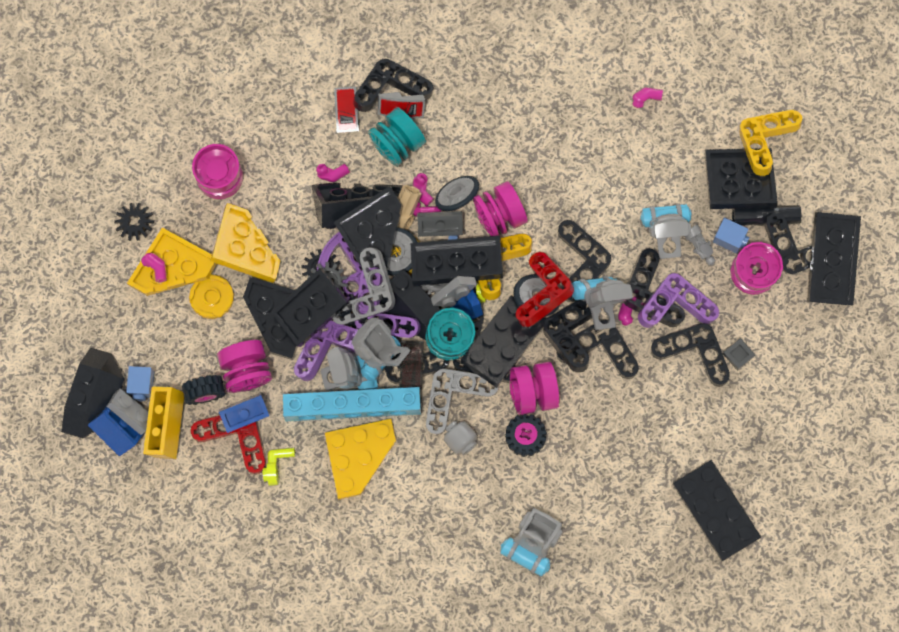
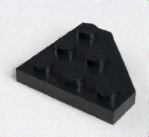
M391 186L334 222L360 266L361 252L365 248L371 247L378 249L382 253L386 269L389 267L403 208L402 203ZM369 252L370 256L367 257V261H371L373 264V259L376 256Z
M250 277L243 299L271 354L293 360L297 346L271 312L295 290Z

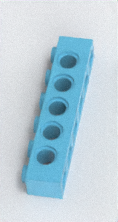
M419 387L283 394V417L286 422L421 414Z

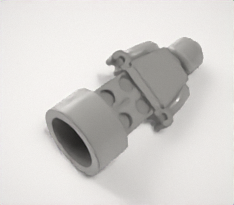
M697 224L691 228V233L684 237L687 241L693 243L695 247L693 252L697 253L703 260L706 258V263L712 266L715 264V259L713 256H710L713 254V249L710 246L711 243L710 241H705L701 234L702 230Z

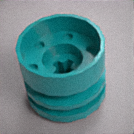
M396 107L385 116L389 127L378 122L376 124L377 129L371 128L368 130V135L377 151L391 164L398 167L402 164L401 158L404 160L409 158L405 147L412 152H416L426 143V139L415 122L402 109Z
M456 308L442 309L435 313L429 321L425 334L426 345L430 352L439 359L446 361L457 360L464 356L471 347L475 336V327L470 316L464 311ZM447 331H451V334L455 336L451 341H447V337L443 336L447 334Z

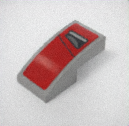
M356 87L334 88L337 133L359 131L358 110L354 107L353 103L355 93L357 92Z
M400 92L378 94L377 113L378 115L386 116L398 107L410 118H424L425 98L423 95L402 97Z

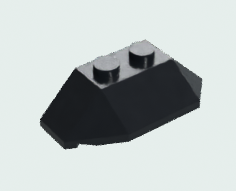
M90 348L79 363L64 406L62 433L82 439L94 433L88 424L102 413L114 393L120 388L122 389L125 379L111 353Z

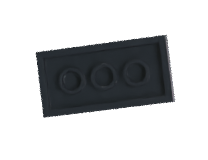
M815 212L807 302L854 305L861 216Z
M500 236L410 243L413 286L450 283L457 276L475 277L476 281L503 279Z
M512 295L460 361L462 365L496 388H498L510 372V369L514 367L541 332L543 323L546 320L543 317L534 325L523 327L516 318V311L519 307Z
M712 460L672 484L722 562L761 538Z

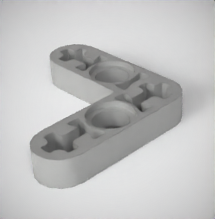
M365 248L360 254V262L370 295L348 301L349 304L342 310H352L354 314L345 315L344 319L339 318L337 314L332 318L335 323L340 325L349 324L389 311L394 307V293L382 253L378 249ZM369 252L375 254L376 258L373 259L374 266H379L380 269L369 270V268H374L372 262L367 261V257L370 256ZM376 273H380L383 277V281L379 286L374 285L372 282L373 275ZM382 295L384 298H388V302L385 303L386 307L384 305L374 306L373 302L382 300ZM362 301L366 302L369 307L366 314H361L358 310V305Z
M449 369L438 370L434 374L426 419L428 431L433 434H440L445 430L452 391L491 397L497 393L499 386L498 388L491 389L489 393L485 392V388L478 387L479 391L476 392L474 391L476 378H481L477 374ZM443 373H447L446 376L450 378V382H446L444 389H449L448 394L442 391L435 392V387L439 389L441 387V382L437 378L442 376ZM464 376L470 377L473 381L469 389H462L460 387V379ZM481 378L479 383L486 384L487 381ZM438 395L446 398L447 403L443 408H437L434 405V398ZM432 409L438 412L445 411V416L440 415L439 422L443 423V426L438 427L437 431L433 430L434 427L430 425V422L435 421L436 414H431Z

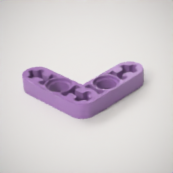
M374 267V268H369V270L371 271V270L379 269V268ZM363 271L360 276L358 298L363 297L369 292V289H365L367 283ZM380 273L374 274L377 275V279L372 280L373 284L376 286L381 285L383 281L382 275ZM364 301L360 302L358 305L359 312L361 314L368 312V305ZM380 301L374 302V306L380 305ZM385 313L368 317L369 320L379 316L378 319L382 321L390 318L393 321L391 336L412 338L417 336L421 329L419 321L413 317ZM361 320L355 321L358 329L364 325V323H361ZM410 321L411 325L415 326V329L410 331V334H408L407 329L400 328L399 333H397L399 324L407 325Z
M672 273L661 282L640 310L638 321L645 328L653 327L661 320L674 301L705 324H710L718 318L719 309L715 303L682 276ZM672 281L676 282L674 288L670 286ZM684 288L685 291L679 294V292L682 291L681 289ZM687 293L695 297V304L687 302ZM657 295H661L666 299L665 306L657 303ZM700 303H702V305L700 306V308L697 309L696 307H697ZM653 309L656 310V312L651 316V320H647V314L651 312ZM707 309L711 311L709 317L705 315Z
M330 320L306 342L294 366L295 375L303 381L312 380L331 344L356 353L351 342L358 330ZM346 331V339L338 341L339 335ZM319 345L318 353L311 355V349Z

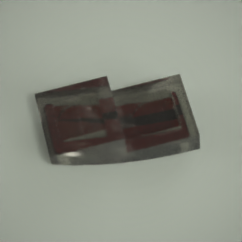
M401 341V347H408L410 352L400 363L399 386L400 388L419 387L422 390L424 341Z

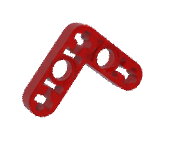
M537 252L529 259L531 269L546 287L517 309L516 318L523 327L534 325L574 293V287L570 279L544 252ZM539 262H541V263H543V264L545 265V267H544L543 269H542V267L538 264ZM556 272L554 278L546 279L548 274ZM561 283L565 289L559 288L558 284ZM550 298L546 305H540L543 299Z
M220 416L197 421L191 426L190 433L197 442H207L238 434L247 471L254 475L263 472V468L266 467L256 422L229 433L217 430V424L222 421ZM209 423H213V430L216 434L212 435L211 430L204 432L203 437L195 434L199 426H202L203 429L210 428ZM249 436H253L257 440L253 448L244 446V440ZM259 450L260 453H255L258 461H262V464L258 465V469H254L253 466L249 467L253 460L251 454L246 456V453H253Z

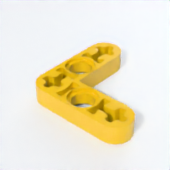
M787 110L747 118L741 122L739 135L755 174L765 176L771 172L773 159L765 138L798 131L802 124V115L798 111ZM773 122L776 124V127L772 129L767 128L765 123ZM747 127L753 130L752 137H750L751 134L749 129H746ZM756 143L761 145L762 148L760 150H753L750 145ZM760 157L763 165H766L765 167H762V165L759 164Z
M516 234L500 238L501 247L506 248V251L501 253L502 261L526 256L532 250V239L527 234ZM499 279L477 281L483 298L495 300L500 297L501 283ZM491 282L493 291H490L487 283Z

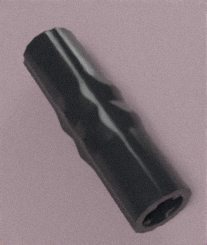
M800 205L777 206V208L732 209V221L741 226H764L765 217L769 213L775 212L782 214L787 224H800L802 213ZM773 217V222L770 223V226L777 225L780 220Z

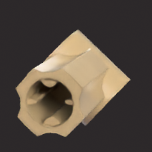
M404 185L398 196L403 205L398 227L408 230L414 221L415 216L413 212L422 195L420 190L414 186Z

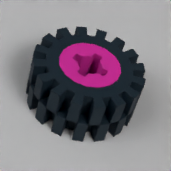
M220 375L201 376L198 379L194 378L192 381L188 380L182 384L185 403L188 405L211 402L226 395Z
M526 414L515 416V419H511L505 433L509 449L514 451V454L521 455V457L528 455L530 457L535 453H539L545 445L547 435L544 423H541V420L535 418L532 414L530 416Z

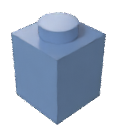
M724 218L713 243L737 254L739 249H743L748 243L750 237L746 236L749 229Z
M129 366L126 393L135 401L143 402L146 401V398H150L154 381L153 369L151 367Z

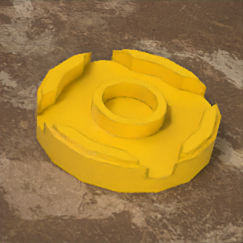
M210 275L207 280L193 284L190 289L189 300L196 314L206 319H216L229 312L233 305L234 294L227 280L217 275Z

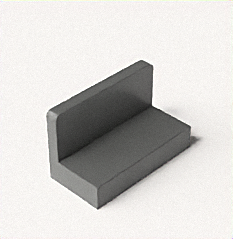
M462 211L417 213L418 237L463 235Z

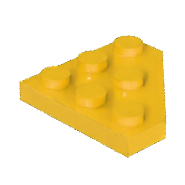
M227 203L224 207L210 261L274 283L280 259L276 254L272 253L268 246L269 242L260 228H256L251 220L250 212L247 209Z
M161 228L146 254L154 253L165 262L167 281L156 282L154 269L143 266L140 261L127 284L144 295L149 296L207 280L217 264L210 261L212 254Z
M391 419L325 433L338 500L361 495L396 443Z

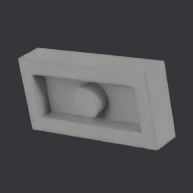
M457 276L431 297L433 306H443L444 308L454 306L456 301L468 295L470 290L477 286L475 277Z
M120 388L114 393L107 407L142 435L146 432L148 411Z

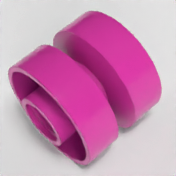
M210 144L200 149L193 159L192 171L200 190L206 196L217 200L226 199L233 196L240 189L243 181L242 169L236 154L229 147L222 144Z
M551 362L534 364L533 377L527 365L510 369V394L518 415L534 413L536 400L541 411L558 409V383Z

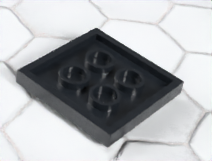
M769 148L771 157L773 159L772 148ZM745 149L705 150L710 209L777 208L774 165H772V170L768 175L760 176L753 172ZM760 157L759 164H761L762 167H765L766 165H763Z

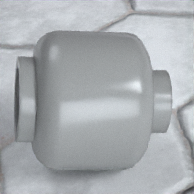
M454 421L445 428L447 433L444 436V441L455 454L462 453V455H466L477 445V434L467 422L457 423Z

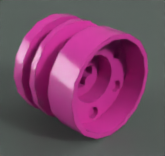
M509 181L494 187L495 198H492L487 191L483 192L484 201L479 195L473 198L477 217L482 227L490 236H499L497 227L502 234H506L505 222H508L513 229L528 223L523 205Z
M754 242L745 246L731 265L730 273L734 285L743 293L758 295L768 291L781 276L783 270L782 257L778 250L764 242ZM754 266L758 268L756 275L752 274Z
M260 340L239 342L223 348L216 354L221 370L229 371L223 376L224 381L227 382L225 385L227 392L250 391L267 384L273 379L271 372L267 371L269 369L268 363L260 362L266 357L262 341Z

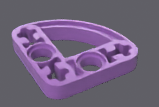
M338 232L325 245L318 264L320 263L322 268H325V263L328 262L333 251L339 246L356 272L347 277L346 280H343L342 283L355 282L359 287L362 273L360 270L361 266L355 262L352 251H348L350 250L346 242H343L344 238ZM341 287L348 301L350 300L349 294H352L354 298L357 297L359 288L356 292L351 293L346 287Z

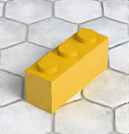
M152 387L143 454L160 459L177 458L184 403L183 391L172 387Z

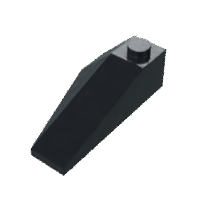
M341 183L312 185L317 219L322 228L334 229L336 228L334 224L336 220L389 186L392 187L398 197L403 185L376 184L373 186V189H368L358 183H354L353 188H341Z
M402 269L390 280L395 297V305L391 310L383 313L417 319L421 326L417 336L426 341L425 334L429 321L441 309L438 306H433L431 298L420 286H413L412 277ZM382 295L380 305L386 307L385 303L388 302V298H384ZM390 318L385 319L393 325V321ZM410 321L407 325L399 324V327L407 329L408 333L415 329V326H412ZM447 331V334L443 335L447 337V341H451L455 337L451 334V331Z

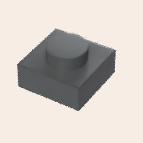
M741 338L723 352V355L737 371L755 357L753 351Z

